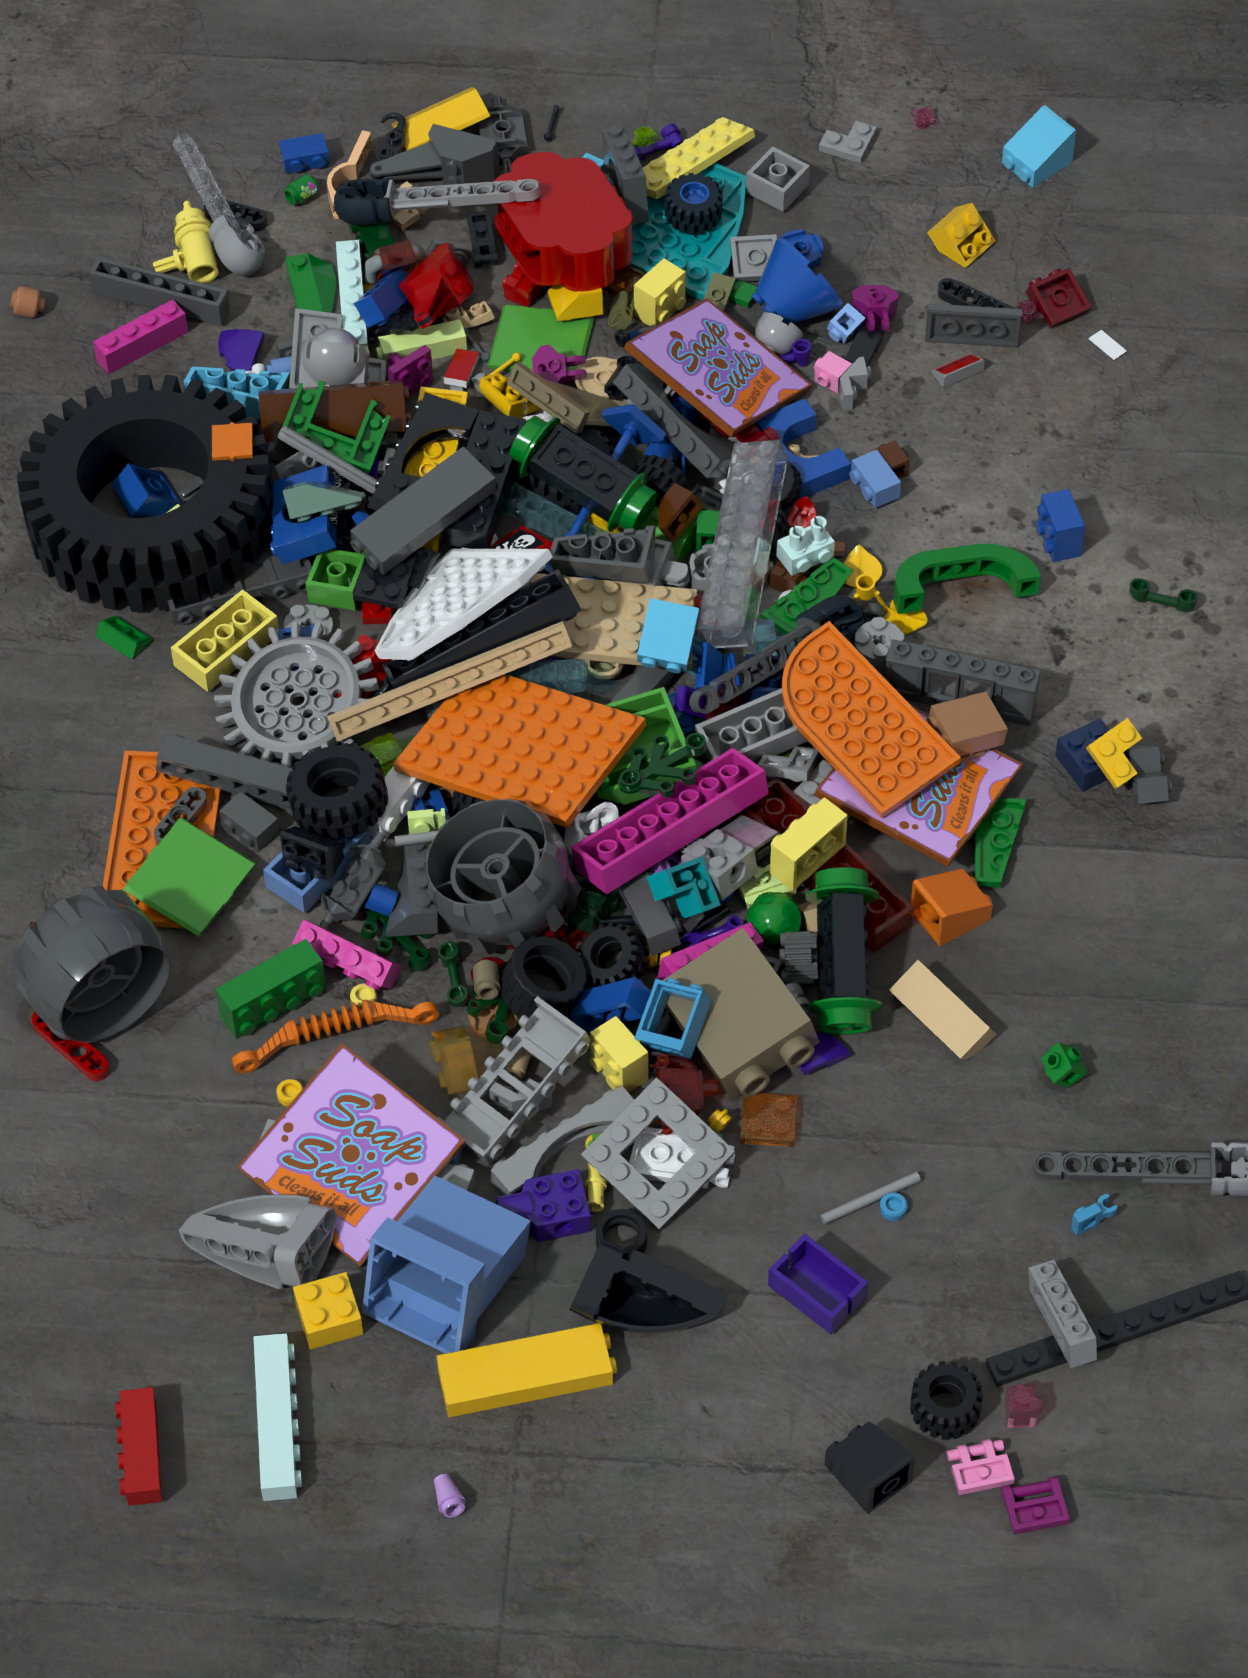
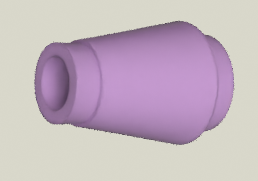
M448 1474L437 1476L434 1479L439 1511L448 1518L460 1515L465 1510L466 1500Z

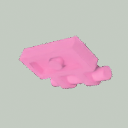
M986 1439L982 1440L981 1444L966 1446V1444L957 1445L956 1449L946 1451L949 1462L955 1460L961 1462L952 1465L951 1468L958 1495L1014 1484L1015 1479L1008 1455L996 1456L995 1452L1004 1451L1002 1439L996 1441ZM984 1455L985 1457L984 1459L971 1461L970 1457Z

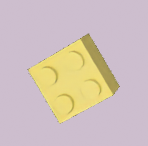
M662 259L634 284V317L651 326L670 319L677 310H681L686 303V271L668 260Z
M617 1016L590 1032V1063L597 1072H602L611 1089L615 1090L622 1085L629 1093L648 1081V1051L639 1041L634 1039V1035Z

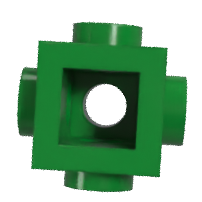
M1059 1042L1051 1046L1048 1052L1041 1057L1045 1066L1044 1071L1053 1084L1070 1088L1088 1073L1082 1061V1054L1075 1046Z

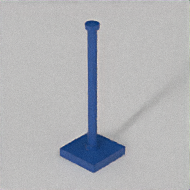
M634 404L606 408L601 415L606 422L622 435L610 456L618 462L629 442L633 446L660 442L666 435L657 424ZM582 507L569 533L564 536L579 535L591 511Z

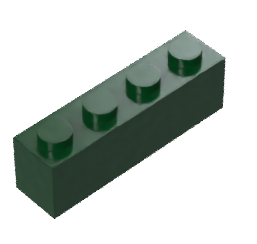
M379 220L377 223L366 225L348 224L351 234H356L355 240H359L360 249L363 250L364 263L375 255L380 256L384 254L388 258V266L382 267L377 273L399 267V261L395 260V258H399L398 249L385 222L383 223Z

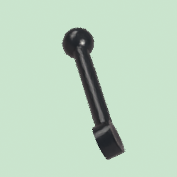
M554 105L548 131L544 134L546 141L552 139L551 133L559 112V105Z

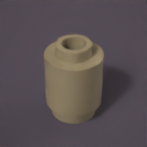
M481 960L473 966L474 991L480 999L491 1000L496 998L501 988L499 966L490 960Z

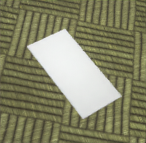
M1102 330L1088 338L1113 360L1127 351Z

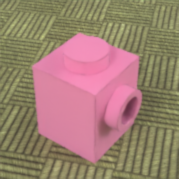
M828 351L814 365L815 381L838 394L840 377L852 363Z

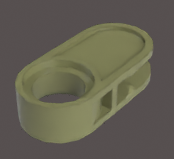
M626 291L617 294L611 304L608 326L615 332L619 329H626L632 320L634 297L628 296Z

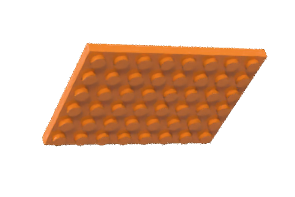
M503 674L447 697L395 760L393 766L397 772L485 801L508 798L525 801L527 806L535 811L546 814L552 823L568 828L647 724L644 717Z

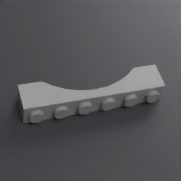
M622 1085L615 1090L607 1091L601 1099L593 1104L585 1105L578 1114L571 1118H565L560 1122L559 1126L550 1132L542 1133L530 1145L520 1147L507 1160L497 1162L493 1169H491L492 1184L502 1196L522 1192L525 1180L538 1177L543 1167L554 1155L574 1142L587 1138L588 1135L594 1132H603L634 1101L633 1097Z

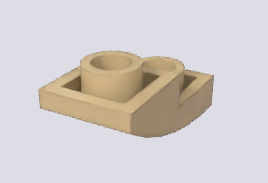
M485 301L474 304L466 311L460 304L441 316L444 323L460 319L463 329L481 325L495 318Z

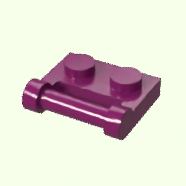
M1057 1476L1048 1477L1047 1481L1012 1488L1010 1485L1002 1486L1000 1489L1013 1535L1067 1525L1070 1522ZM1050 1492L1052 1494V1496H1046L1016 1503L1014 1500L1016 1498Z

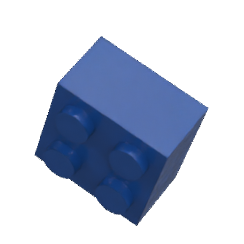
M1070 489L1041 495L1040 505L1037 506L1039 518L1035 522L1037 534L1043 537V547L1046 554H1050L1053 562L1080 557L1085 524Z

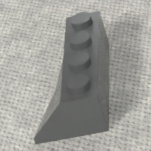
M646 526L644 530L635 531L634 528L624 529V532L611 534L609 531L599 532V535L594 536L581 534L556 537L553 540L550 552L552 558L549 561L553 571L558 569L561 574L570 576L650 583L655 562V526Z
M430 842L404 845V857L396 887L398 896L389 916L385 933L386 937L438 934V913L427 893V874L423 870L424 858L430 848Z

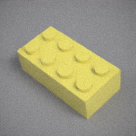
M242 589L171 647L173 664L209 692L220 683V674L230 675L237 669L230 659L233 654L245 661L254 655L249 648L247 640L252 638L258 642L261 648L271 641L268 628L274 627L278 632L277 615Z

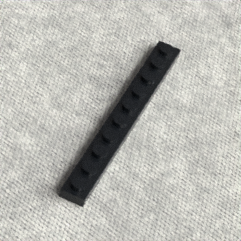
M1237 1271L1090 1322L1089 1325L1096 1336L1097 1352L1248 1300V1285L1241 1272ZM1054 1336L986 1358L987 1368L997 1387L1068 1363Z

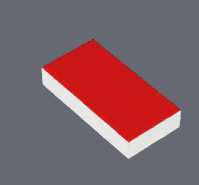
M457 348L445 373L444 384L467 388L479 361V352Z

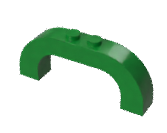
M973 544L929 550L909 557L900 565L895 578L893 602L898 614L922 611L925 593L922 585L934 581L978 575H990L1000 578L1009 585L1015 598L1038 595L1041 574L1036 565L1027 556L1002 545Z

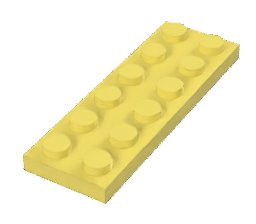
M724 117L717 119L715 123L707 128L701 129L699 133L684 140L680 145L668 150L664 155L652 160L650 164L643 167L646 175L647 196L659 199L666 194L667 186L669 183H672L674 178L679 179V175L684 174L686 176L689 173L696 175L753 139L755 137L754 129Z

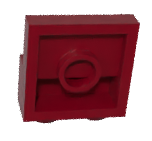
M1070 267L1062 271L1061 269H1056L1047 278L1041 279V277L1032 280L1025 292L1036 312L1041 311L1050 328L1088 312L1092 308Z

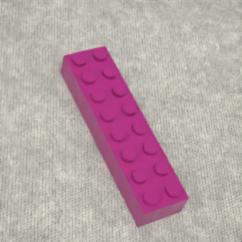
M731 748L695 770L697 780L694 784L685 785L679 780L674 783L675 792L672 796L663 797L658 793L573 845L571 851L575 870L604 893L612 892L769 794L765 770L736 749Z

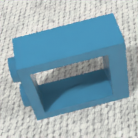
M667 978L666 981L656 979L634 1039L639 1041L644 1047L691 1059L712 999L704 993L705 989L698 985L690 984L689 987L682 986L681 982L671 978ZM669 995L695 1001L681 1040L656 1033Z

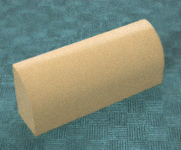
M919 960L889 989L893 995L962 1060L969 1059L979 1053L997 1035Z

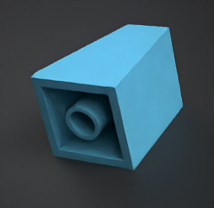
M1044 105L1003 147L1002 163L1007 169H1010L1019 176L1023 182L1034 188L1073 162L1076 129Z
M650 598L638 649L637 662H640L642 666L647 668L659 666L666 668L667 671L672 673L687 672L698 626L699 608Z

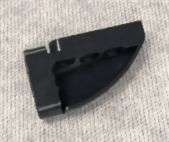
M602 1239L569 1309L588 1320L608 1328L643 1334L664 1333L692 1327L716 1317L721 1312L729 1294L636 1250H629L626 1258L623 1259L622 1255L625 1249Z

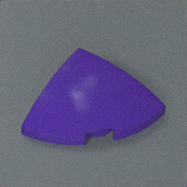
M247 329L221 331L218 340L220 357H225L227 360L226 366L231 371H236V369L252 371V366L257 364V354L265 339L264 332Z
M816 1032L820 1043L814 1046L815 1050L811 1058L800 1065L799 1068L805 1076L824 1065L829 1068L850 1057L851 1054L836 1038L828 1034Z

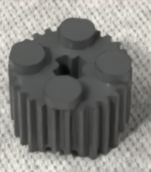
M812 931L780 933L781 948H785L780 949V965L786 968L782 969L783 983L814 984L815 981H819L817 933Z

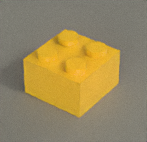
M346 1272L293 1287L295 1304L310 1350L363 1335L361 1316Z

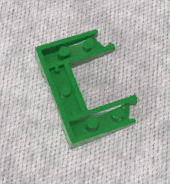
M318 381V389L303 390V383H299L282 427L287 426L369 475L387 429L390 416L387 415L383 419L374 410L378 403L371 399L357 438L353 440L311 424L326 382ZM278 438V443L296 449Z

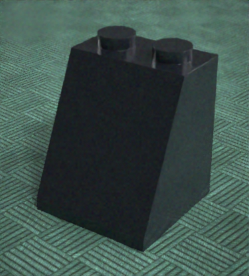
M869 1421L862 1427L860 1425L854 1427L849 1432L848 1437L841 1442L835 1441L826 1450L824 1465L864 1511L869 1514L912 1483L915 1457Z

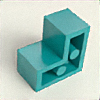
M703 856L646 877L655 901L674 895L682 919L720 906Z

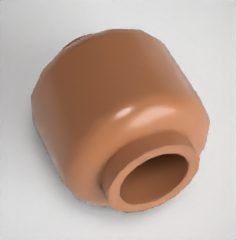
M19 286L17 290L12 292L10 308L13 309V313L17 316L33 319L37 316L38 312H43L45 299L41 298L39 289Z

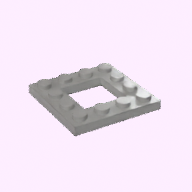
M656 1077L581 1154V1157L660 1231L735 1154V1151ZM657 1117L695 1152L659 1191L621 1156Z

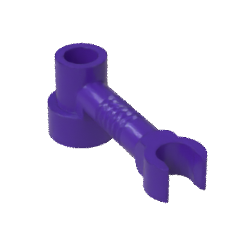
M669 124L662 129L661 136L663 140L645 147H634L639 161L670 146L675 148L683 143L684 140L680 136L681 132L676 124Z
M798 339L792 344V353L782 354L778 357L786 363L796 361L797 365L805 367L810 364L811 343L806 339Z
M732 915L725 924L700 934H684L681 943L689 941L692 943L689 947L740 927L743 925V921L740 917Z

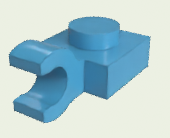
M1108 1194L1100 1196L1097 1203L1089 1207H1080L1075 1211L1072 1217L1071 1229L1076 1236L1100 1225V1220L1112 1217L1117 1213L1118 1207L1116 1205L1110 1208L1104 1206V1204L1109 1202L1110 1196Z

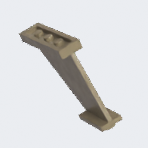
M521 362L515 363L507 385L553 418L558 417L564 426L576 434L582 433L585 425L611 426L601 417L603 411L606 408L630 405L626 402L628 398L625 396L619 398L618 401L543 379Z

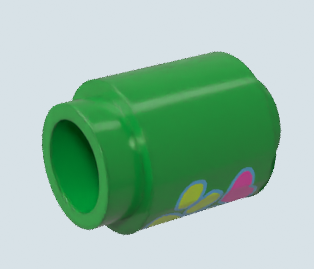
M304 174L287 185L284 195L291 205H300L318 193L319 185L313 176Z

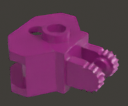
M861 285L851 292V306L865 317L863 324L867 325L868 331H874L875 325H881L883 331H888L889 319L896 315L899 299L898 292L885 285Z
M543 345L538 348L532 357L533 371L543 379L567 385L572 380L587 377V371L584 369L569 371L571 366L586 363L584 356L566 357L565 354H559L552 346Z

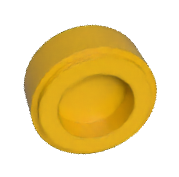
M294 1079L282 1081L276 1090L278 1101L288 1107L303 1089L301 1083Z

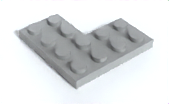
M295 308L289 389L297 388L300 350L303 340H313L319 332L328 328H341L342 314ZM369 358L367 383L385 381L386 360Z

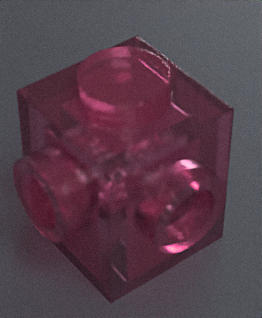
M1017 1384L1007 1387L1005 1398L1007 1428L1035 1427L1037 1414H1042L1041 1397H1036L1035 1386Z

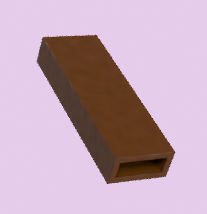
M403 380L325 386L311 424L343 436H356L372 399L378 403L374 410L383 419L387 415L390 416L385 433L405 432L406 424L411 419L410 410H405V401H409L408 386H403ZM317 386V387H305V388H303V390H306V389H318V386ZM297 388L259 391L261 427L266 443L278 442V434L284 424Z

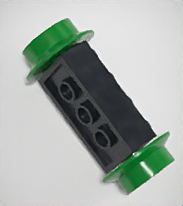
M536 415L531 417L522 427L512 444L510 457L521 464V476L527 477L533 474L608 522L607 530L609 532H613L620 527L623 529L634 528V531L639 530L657 502L659 493L647 486V473H635L562 427L561 420L558 417L551 419L549 422L542 420Z
M857 868L821 870L815 874L816 888L805 895V899L808 902L817 904L819 1000L810 1003L808 1010L819 1015V1030L821 1032L838 1035L868 1032L873 1029L872 1014L883 1008V1004L880 1001L866 998L869 993V982L866 980L865 970L868 967V955L865 954L868 932L864 928V918L867 914L866 903L877 900L879 892L868 887V872Z

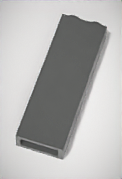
M463 446L350 530L351 546L358 554L362 553L366 557L368 564L374 570L378 569L384 575L495 492V477Z

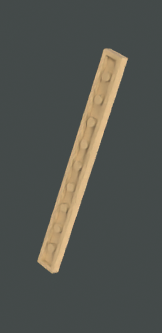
M561 621L331 714L327 718L338 742L570 648L572 644L565 625Z

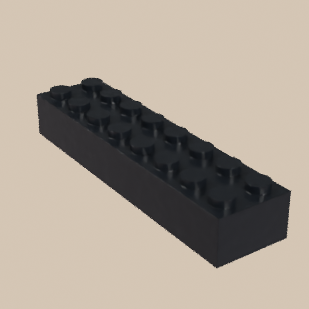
M557 569L509 595L469 623L464 629L420 654L416 659L411 661L390 660L383 664L382 667L391 685L396 689L561 621L571 620L582 610L566 580Z

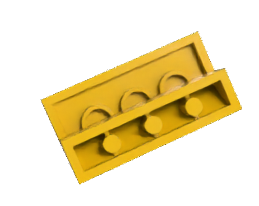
M474 87L468 88L405 117L407 124L404 150L407 151L429 142L428 133L433 124L462 130L490 117L477 90ZM398 121L391 124L393 129L397 126Z

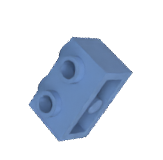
M878 450L852 460L849 473L850 478L854 484L860 487L863 497L866 501H870L874 508L900 498L901 481Z

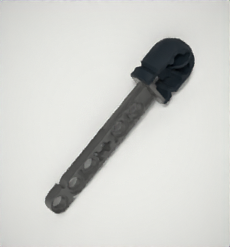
M835 595L822 600L809 610L802 612L796 617L798 626L796 629L762 648L758 654L714 679L709 685H704L694 691L689 701L691 709L696 713H710L720 707L719 703H726L764 679L771 678L783 671L791 654L789 650L791 642L794 641L797 646L809 634L820 628L818 623L820 621H823L820 623L821 626L830 621L851 642L855 638L857 630L864 623L863 613L858 603L848 596ZM777 652L778 661L774 665L771 658L773 653ZM740 673L742 676V683L738 687L736 685L735 679L736 676ZM720 684H722L724 687V694L722 697H719L717 694V689ZM702 695H704L706 699V704L701 709L699 706V699Z

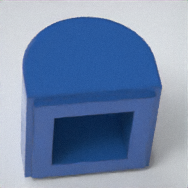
M375 882L367 895L365 908L389 916L396 903L398 891Z

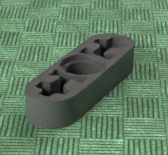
M191 787L182 794L154 829L156 845L163 839L161 835L166 836L170 831V826L173 827L177 822L173 819L177 814H185L187 816L186 820L192 824L207 806L206 793L203 789Z

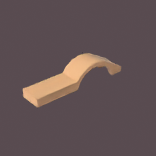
M362 130L348 162L333 168L328 175V200L334 219H340L334 208L335 190L341 184L359 178L372 150L371 132Z

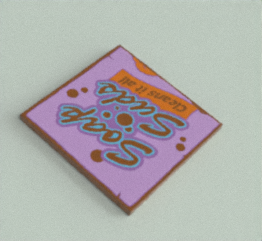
M708 298L633 338L624 347L628 353L729 437L734 436L809 391L812 386L808 380Z
M912 706L927 722L929 714ZM994 748L987 749L982 757L960 762L883 818L869 806L834 768L815 790L814 796L821 800L825 797L840 810L949 867L1021 771L1023 763Z
M341 1043L237 1168L270 1195L304 1196L310 1198L313 1204L335 1209L337 1217L331 1244L362 1268L368 1261L370 1238L387 1217L398 1221L434 1176H439L464 1146L466 1140Z

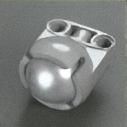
M328 328L319 332L313 340H303L300 350L298 386L299 383H303V388L317 387L318 381L326 382L325 386L367 383L370 355L368 346L360 345L350 332L341 328Z

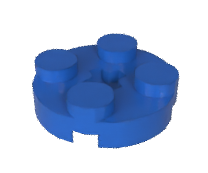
M793 230L782 236L796 249L805 250L800 253L810 262L807 265L808 267L813 268L821 264L824 246L818 235L814 233L813 236L806 234V230Z

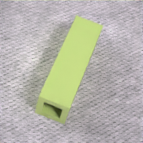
M459 319L431 325L424 329L418 328L412 332L408 330L398 335L378 337L379 347H375L377 359L386 360V369H388L390 366L387 364V360L392 353L397 352L404 358L423 345H426L431 349L432 359L454 355L457 348L467 350L465 331Z

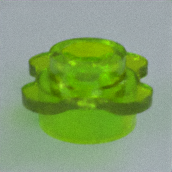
M646 126L637 128L634 131L635 139L632 141V144L635 147H645L655 143L653 141V138L656 136L655 131Z

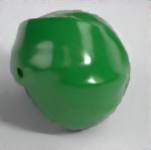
M765 892L759 895L748 909L746 922H751L764 940V943L776 946L781 945L780 933L799 931L801 927V911L798 903L788 894Z

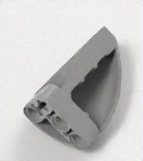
M261 1195L229 1201L193 1214L181 1226L179 1233L183 1242L189 1248L205 1258L251 1280L281 1289L284 1285L294 1287L316 1280L331 1246L337 1215L335 1209L313 1204L308 1197L298 1195Z

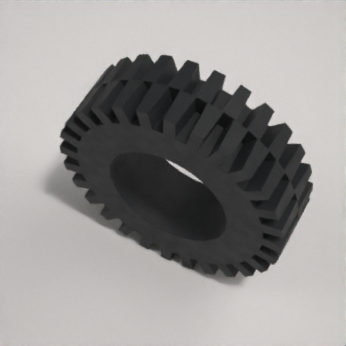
M138 375V391L127 393L123 378L111 380L112 397L104 399L98 388L93 386L85 390L87 403L85 409L73 398H70L62 403L64 420L52 413L48 414L43 419L45 434L33 431L28 439L31 452L22 451L20 457L22 472H17V484L23 515L36 560L40 559L43 571L49 578L56 575L58 585L64 591L69 592L76 586L79 599L87 603H91L96 595L100 593L104 608L116 610L122 595L126 594L131 612H143L146 595H155L159 611L169 610L170 592L180 590L187 605L198 602V583L202 582L214 595L223 590L222 571L234 580H237L244 574L243 559L255 563L261 555L259 542L268 543L271 536L270 522H273L270 512L273 509V480L264 434L260 435L258 422L252 415L247 418L245 407L238 400L228 405L225 391L216 387L206 397L203 382L191 379L182 393L178 377L173 375H165L161 390H154L150 375ZM234 422V424L252 423L253 458L235 459L234 461L230 459L212 461V425H225ZM128 463L144 468H176L202 477L205 480L201 488L190 500L180 507L158 516L125 518L111 515L92 505L97 494L108 483L116 479Z

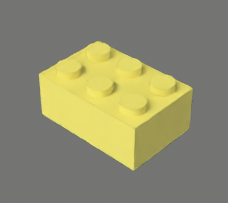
M825 797L817 804H812L804 816L800 819H795L790 824L788 830L782 835L778 834L772 840L770 874L794 891L846 845L848 815Z

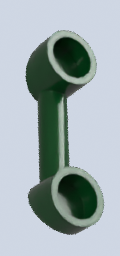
M1136 578L1130 582L1129 592L1138 602L1144 603L1149 601L1175 607L1181 612L1189 611L1197 605L1198 595L1193 590L1184 589L1179 592L1178 598L1150 592V584L1144 579Z
M445 942L438 948V955L442 964L448 968L451 988L447 992V998L451 1006L461 1007L470 1000L467 989L461 984L458 970L461 954L456 943Z

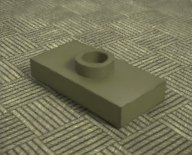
M714 272L704 299L708 298L725 312L736 284V278Z

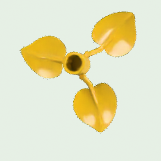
M857 545L844 562L846 566L853 570L845 583L849 587H856L853 600L856 602L859 599L868 601L876 597L880 605L884 607V611L888 612L884 619L895 624L904 635L924 627L928 620L923 609L922 611L898 614L893 600L890 603V608L886 606L880 596V592L876 590V583L882 576V566L873 555L868 553L861 545Z

